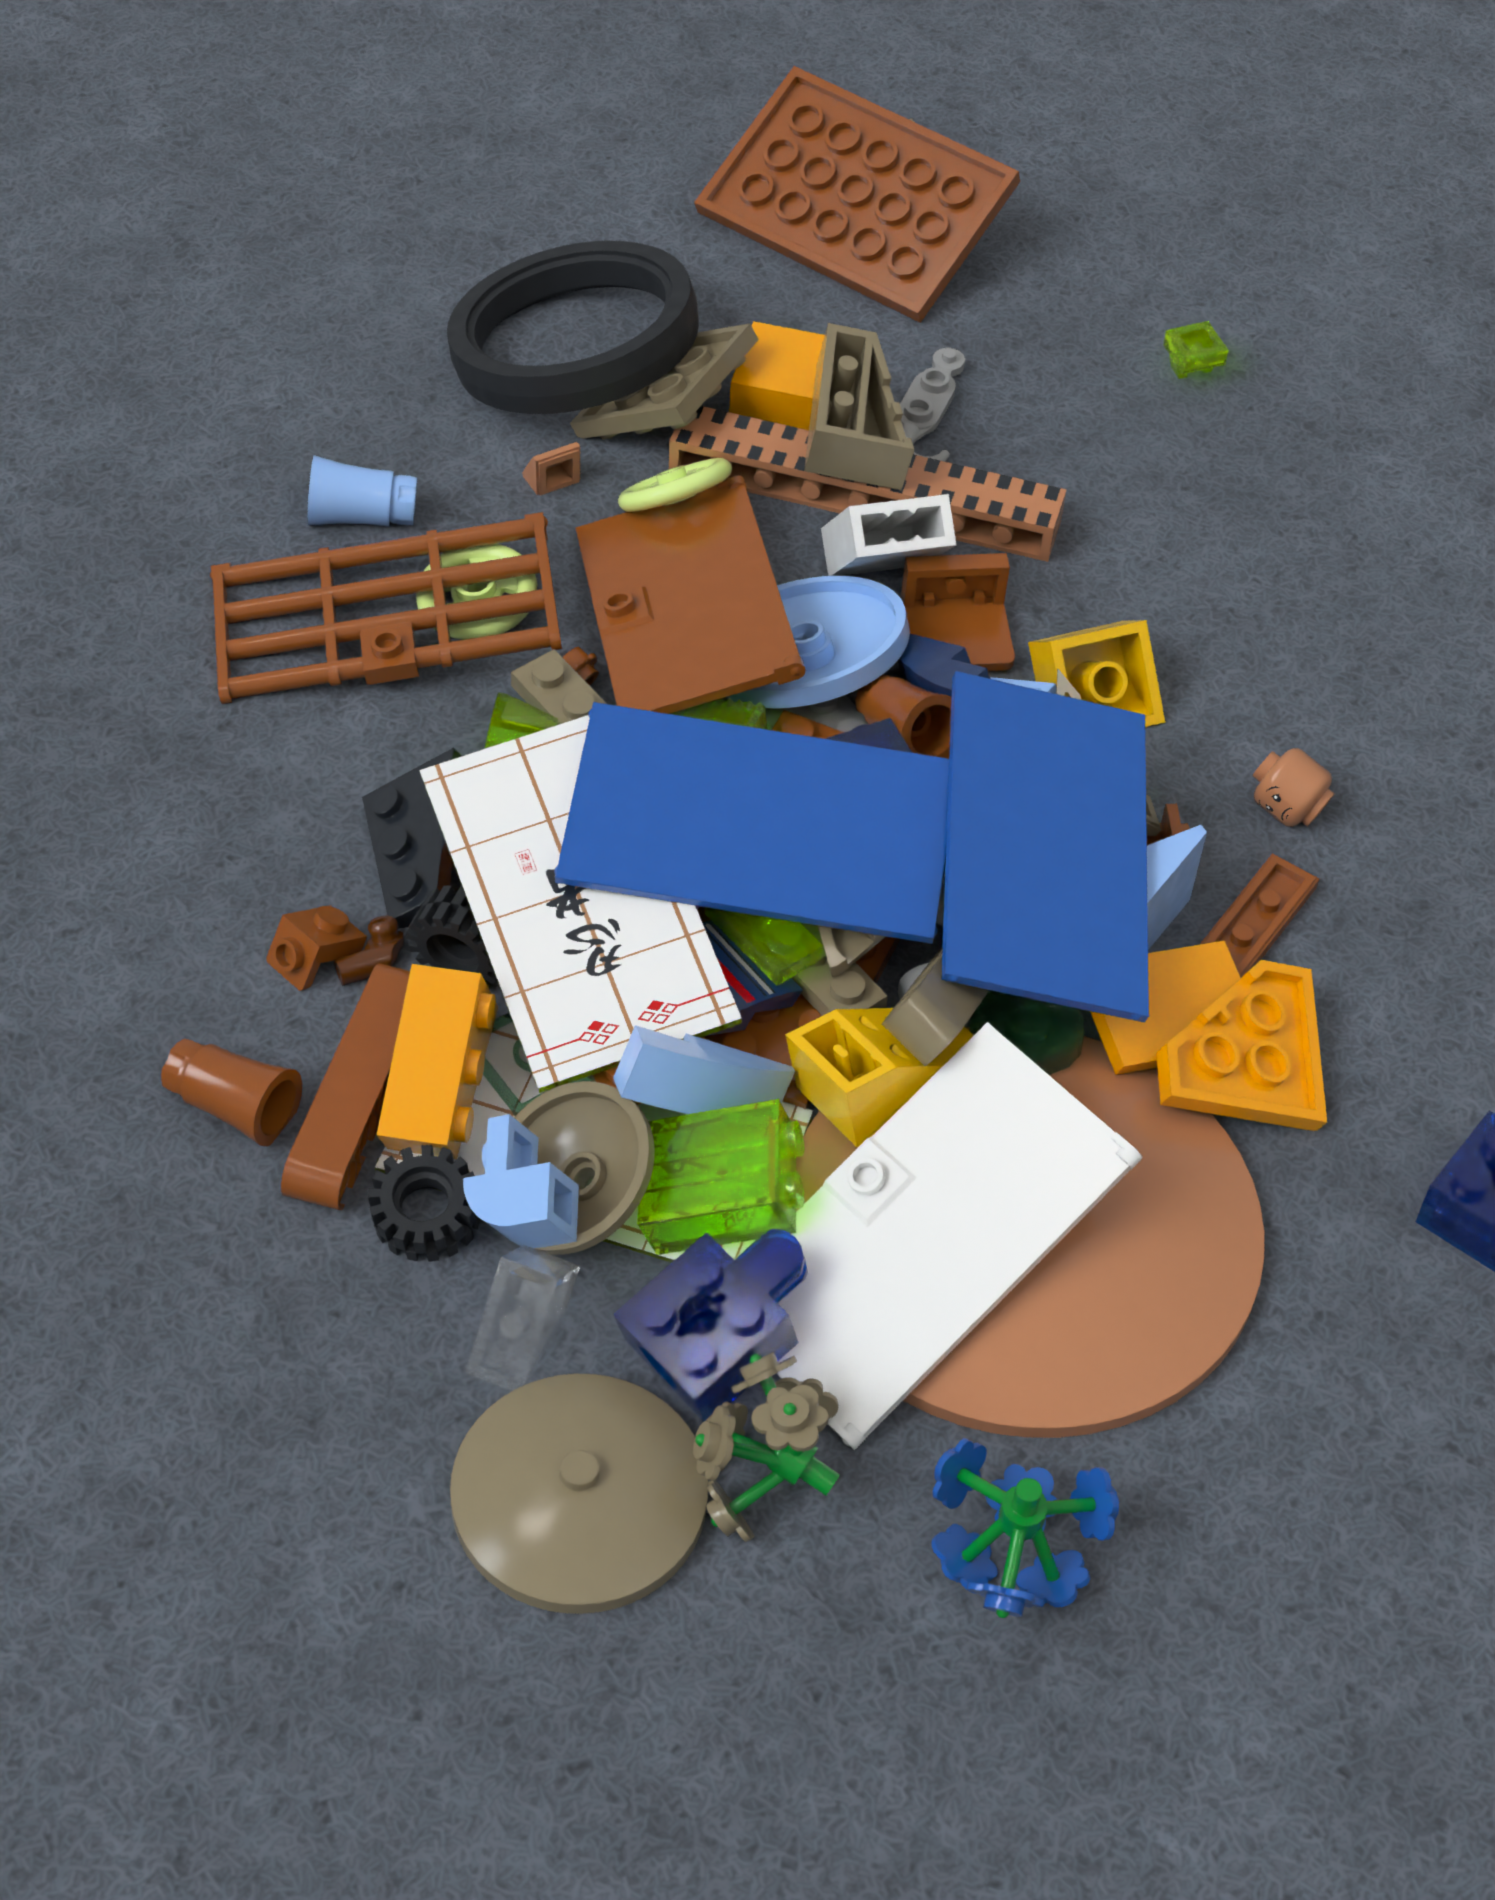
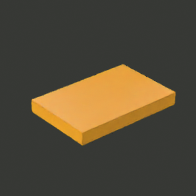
M1225 941L1148 953L1149 1017L1145 1023L1090 1011L1115 1075L1157 1068L1156 1053L1240 979Z

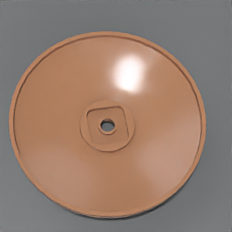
M991 1025L1108 1127L1135 1147L1143 1159L1092 1208L903 1401L930 1415L960 1426L994 1434L1018 1437L1060 1438L1093 1434L1122 1427L1151 1416L1175 1403L1196 1388L1220 1365L1237 1342L1250 1316L1260 1286L1264 1263L1265 1232L1261 1205L1254 1182L1240 1152L1212 1114L1160 1105L1157 1068L1115 1075L1101 1041L1051 1028L1025 1025ZM983 1026L966 1027V1029L975 1035ZM820 1111L806 1130L791 1172L786 1202V1222L858 1148Z

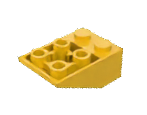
M893 1008L835 1009L785 1034L792 1067L795 1070L794 1077L797 1089L856 1147H859L867 1138L872 1137L974 1035L963 1027L953 1041L933 1061L924 1066L882 1025V1022Z

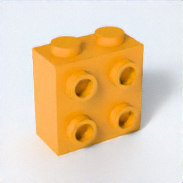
M753 321L752 328L759 340L745 355V362L735 369L730 386L729 412L809 430L816 367L825 335Z

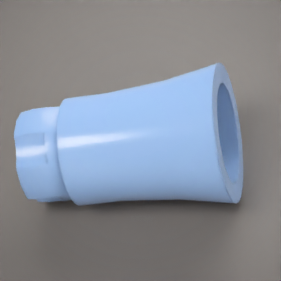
M314 455L309 483L308 526L323 524L389 526L390 522L399 525H413L417 477L407 475L394 476V471L348 465Z

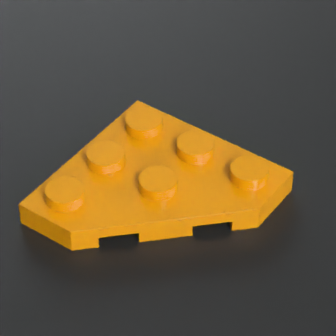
M1260 960L1156 1053L1160 1105L1309 1131H1317L1327 1123L1312 969Z

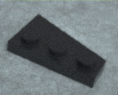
M454 747L362 797L387 915L394 917L398 921V929L409 927L427 895L432 890L438 888L441 891L443 886H450L453 859L420 770L462 757Z

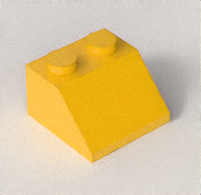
M1147 620L1119 621L1028 642L1036 682L1056 683L1057 686L1058 668L1081 695V700L1145 714V727L1165 723Z

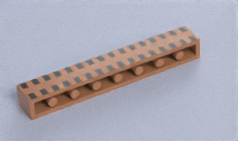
M704 406L699 407L696 411L697 416L691 423L682 428L674 429L669 441V469L707 459L724 458L730 462L732 467L729 477H743L747 485V492L836 513H841L847 507L854 505L949 494L956 541L1047 562L1049 561L1061 524L1067 490L914 454L902 490L806 472L804 467L809 430Z

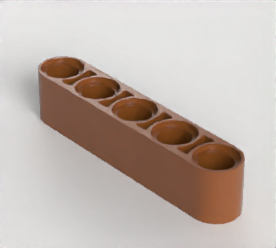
M380 963L374 967L286 1160L281 1181L283 1196L337 1210L344 1209L345 1204L340 1203L346 1188H353L366 1158L361 1156L367 1140H374L378 1130L410 971Z

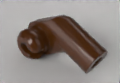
M385 915L372 919L368 924L371 938L368 940L364 950L334 959L335 970L342 986L368 979L378 963L393 966L404 945L403 932L398 931V921L394 917Z

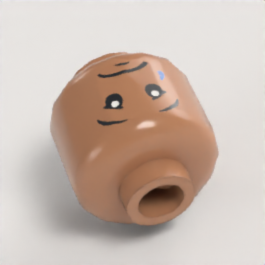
M1292 748L1281 757L1272 751L1252 775L1260 782L1254 792V801L1287 827L1297 826L1301 822L1308 827L1335 794L1329 789L1332 783L1330 772L1299 748Z

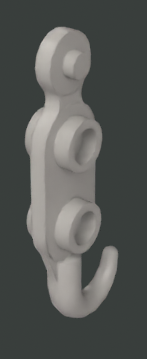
M942 348L937 350L933 354L932 368L924 370L914 378L900 403L903 412L901 423L906 438H911L913 445L917 440L933 432L938 427L954 398L956 384L952 377L961 374L965 365L964 355L956 349ZM942 450L938 455L923 457L945 462L950 454L947 450Z

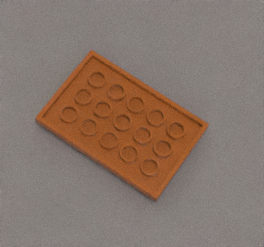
M793 66L700 193L694 204L698 213L921 323L1021 181L1018 170Z

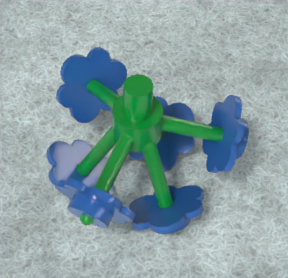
M967 1438L960 1440L956 1447L947 1450L936 1464L934 1471L936 1484L932 1492L933 1497L938 1501H942L943 1505L949 1509H955L963 1502L967 1491L976 1490L985 1495L987 1503L997 1512L995 1514V1522L981 1535L972 1532L967 1534L962 1526L952 1524L946 1529V1532H939L933 1537L931 1542L932 1549L941 1561V1568L945 1576L950 1580L961 1583L969 1592L985 1597L983 1607L996 1612L1000 1618H1006L1008 1615L1022 1617L1024 1607L1034 1606L1042 1608L1045 1603L1054 1607H1064L1071 1604L1077 1598V1589L1089 1583L1090 1574L1084 1568L1085 1562L1080 1552L1066 1550L1057 1556L1051 1553L1043 1532L1046 1525L1045 1518L1052 1517L1055 1514L1072 1513L1074 1518L1080 1521V1531L1085 1538L1096 1537L1102 1541L1112 1538L1115 1529L1114 1520L1119 1512V1499L1114 1487L1111 1486V1478L1107 1470L1103 1467H1097L1090 1471H1079L1076 1477L1077 1489L1073 1490L1070 1499L1057 1500L1055 1496L1051 1495L1054 1487L1053 1476L1044 1468L1035 1467L1026 1472L1021 1465L1012 1464L1005 1469L1004 1479H996L990 1483L981 1478L979 1469L983 1466L986 1459L987 1450L985 1446L980 1443H973ZM1003 1533H1006L1011 1538L1001 1586L988 1584V1581L994 1579L998 1573L996 1565L989 1559L991 1556L990 1545ZM1032 1539L1038 1555L1034 1560V1566L1026 1567L1018 1573L1024 1541Z

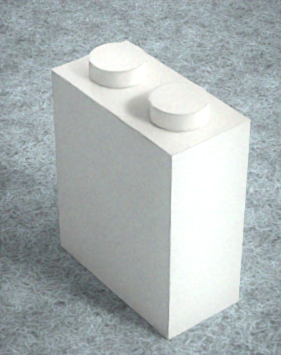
M949 494L849 506L821 528L828 576H845L904 568L905 557L939 556L956 546Z

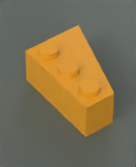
M417 964L411 965L377 1130L378 1138L387 1149L401 1151L411 1147L412 1153L422 1154L421 1145H432L434 1156L438 1157L442 1147L452 1151L453 1159H457L461 1142L468 1143L474 1119V1111L471 1106L476 1088L482 1080L485 1055L499 1008L496 1003L495 994L490 992L481 973Z

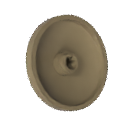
M565 1374L543 1378L519 1387L496 1401L476 1420L466 1434L456 1455L451 1474L450 1496L454 1527L460 1544L476 1569L490 1583L512 1598L530 1606L553 1612L584 1614L612 1610L631 1604L649 1595L673 1577L684 1565L701 1535L707 1511L708 1480L705 1476L697 1473V1459L693 1455L695 1436L680 1415L666 1402L646 1389L625 1380L597 1374Z

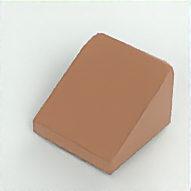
M578 442L532 457L522 474L536 495L539 494L541 496L579 482L580 445Z

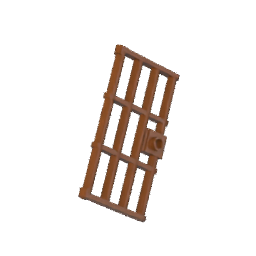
M543 512L526 514L524 519L437 532L436 529L426 531L427 534L332 550L329 547L319 548L318 552L246 564L232 566L231 562L211 565L210 578L213 582L217 682L221 704L232 703L234 698L330 683L331 686L341 685L342 681L365 677L367 685L419 677L418 668L442 665L443 668L452 667L455 662L551 647L552 650L562 649L547 547V518ZM535 538L537 553L442 568V552ZM429 555L431 570L334 586L333 570ZM320 572L321 588L227 603V587ZM538 573L541 575L542 589L446 605V588ZM433 591L435 607L337 622L336 606ZM323 609L324 625L229 640L228 624ZM546 610L548 626L453 642L450 640L449 625ZM437 627L439 644L416 647L414 631ZM361 640V657L340 660L339 643ZM326 645L327 662L231 677L230 661Z

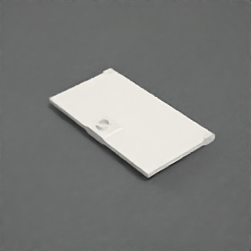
M987 1022L872 1137L867 1138L824 1181L823 1186L705 1304L761 1357L774 1352L780 1363L795 1356L797 1359L796 1363L776 1374L781 1379L789 1377L798 1381L810 1378L819 1380L823 1384V1392L833 1394L839 1403L838 1412L829 1419L828 1425L842 1438L845 1445L855 1450L1143 1157L1135 1147L1108 1127Z

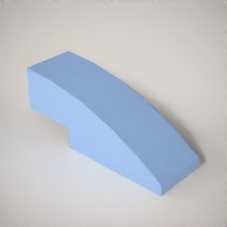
M635 1025L613 1079L621 1097L651 1106L720 1120L773 1123L795 1070L792 1066L687 1033L683 1040Z

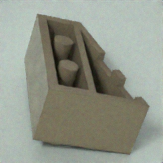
M828 323L816 367L804 471L902 490L915 449L911 438H906L901 423L903 412L900 403L894 401L889 386L891 376L876 332Z

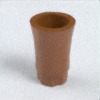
M884 674L858 690L855 699L856 709L864 715L865 720L873 730L888 738L901 751L949 759L951 696L930 692L904 679Z
M182 1039L173 1046L166 1063L162 1067L161 1073L162 1086L179 1094L185 1103L235 1127L263 1147L270 1146L294 1117L302 1096V1078L297 1070L263 1063L235 1054L214 1044L202 1045L189 1039Z

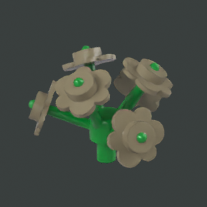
M774 1352L763 1357L759 1354H754L750 1358V1363L739 1369L744 1380L731 1387L735 1394L758 1382L760 1383L767 1400L764 1404L754 1409L751 1419L755 1430L761 1434H766L767 1445L745 1436L743 1427L747 1420L748 1410L741 1403L731 1404L724 1402L716 1407L713 1414L699 1426L696 1432L693 1455L697 1459V1473L710 1480L707 1490L713 1498L712 1501L706 1504V1508L712 1517V1525L719 1527L728 1537L736 1531L745 1542L755 1537L740 1512L782 1481L786 1480L794 1486L798 1478H800L826 1496L840 1476L839 1473L814 1457L818 1450L816 1444L819 1440V1432L825 1428L829 1419L838 1412L839 1403L837 1398L829 1392H823V1384L817 1379L810 1378L798 1381L794 1378L785 1377L774 1382L772 1375L796 1363L797 1359L795 1356L779 1363ZM733 1456L767 1465L772 1472L734 1500L728 1497L716 1481L720 1471H723Z

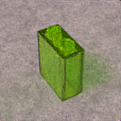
M779 1099L648 1121L654 1139V1165L649 1185L638 1205L637 1225L657 1255L796 1233V1209L803 1208L804 1188L801 1177L796 1171V1157L804 1155V1138L799 1122L797 1120L790 1121Z

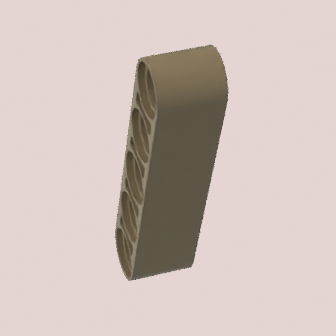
M943 945L882 1022V1025L924 1066L933 1061L953 1041L989 992L987 989L941 980Z

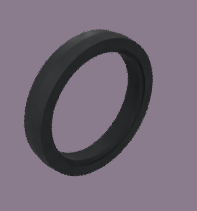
M591 241L544 250L519 259L495 271L477 283L461 298L450 315L447 325L451 361L466 391L480 402L497 409L524 414H554L603 405L628 396L650 385L672 370L685 357L698 334L697 297L684 265L668 252L650 245L627 241ZM618 287L651 293L665 303L658 319L638 336L616 348L589 358L562 364L529 366L500 362L482 351L487 337L502 321L535 303L557 295L584 289Z

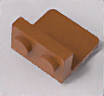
M1007 553L905 557L901 600L906 609L910 634L965 647L971 664L985 667L988 671L1011 669L1014 665L1015 653L1004 606L1010 570Z

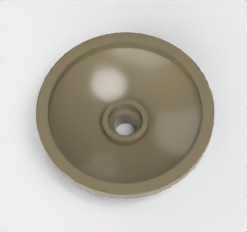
M580 1081L567 1083L546 1091L528 1103L514 1118L539 1137L537 1164L550 1162L579 1185L577 1241L528 1249L543 1254L564 1255L579 1252L600 1243L616 1232L633 1214L646 1192L652 1175L655 1152L654 1139L651 1127L643 1111L633 1100L621 1097L618 1089L600 1082ZM591 1178H593V1180L591 1181V1183L586 1187L587 1182H588Z

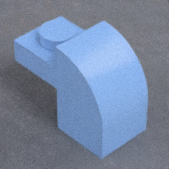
M510 1114L488 1118L487 1142L482 1148V1162L485 1174L463 1178L465 1197L472 1211L506 1238L523 1247L543 1248L576 1242L579 1185L552 1163L537 1164L539 1137Z

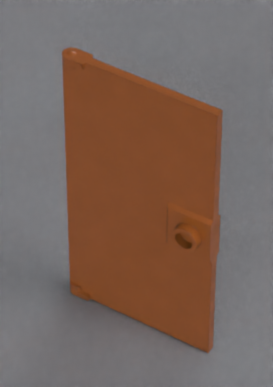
M729 477L723 482L677 503L637 512H625L575 527L617 706L670 714L774 682H778V685L798 680L804 676L806 669L798 653L743 477Z

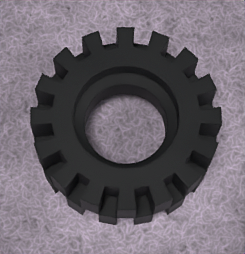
M452 885L443 886L441 891L438 888L432 890L427 895L406 932V939L410 940L407 945L410 952H419L416 960L420 965L429 963L432 967L481 973L487 986L490 983L493 985L497 981V976L464 888L460 887L457 893Z
M421 1145L422 1156L413 1157L411 1147L401 1150L402 1162L397 1163L392 1155L383 1162L386 1173L384 1174L378 1170L375 1171L372 1177L374 1188L368 1189V1200L377 1236L382 1243L387 1241L391 1252L398 1256L401 1250L406 1252L407 1260L417 1262L419 1253L427 1254L428 1262L439 1261L438 1251L445 1249L449 1257L459 1253L458 1241L468 1246L473 1240L471 1228L478 1230L481 1219L468 1205L464 1193L463 1178L474 1176L473 1171L469 1172L467 1162L461 1156L454 1162L452 1151L442 1147L437 1157L434 1156L432 1145ZM435 1188L441 1190L447 1196V1208L436 1218L416 1221L408 1218L402 1211L404 1199L416 1190Z

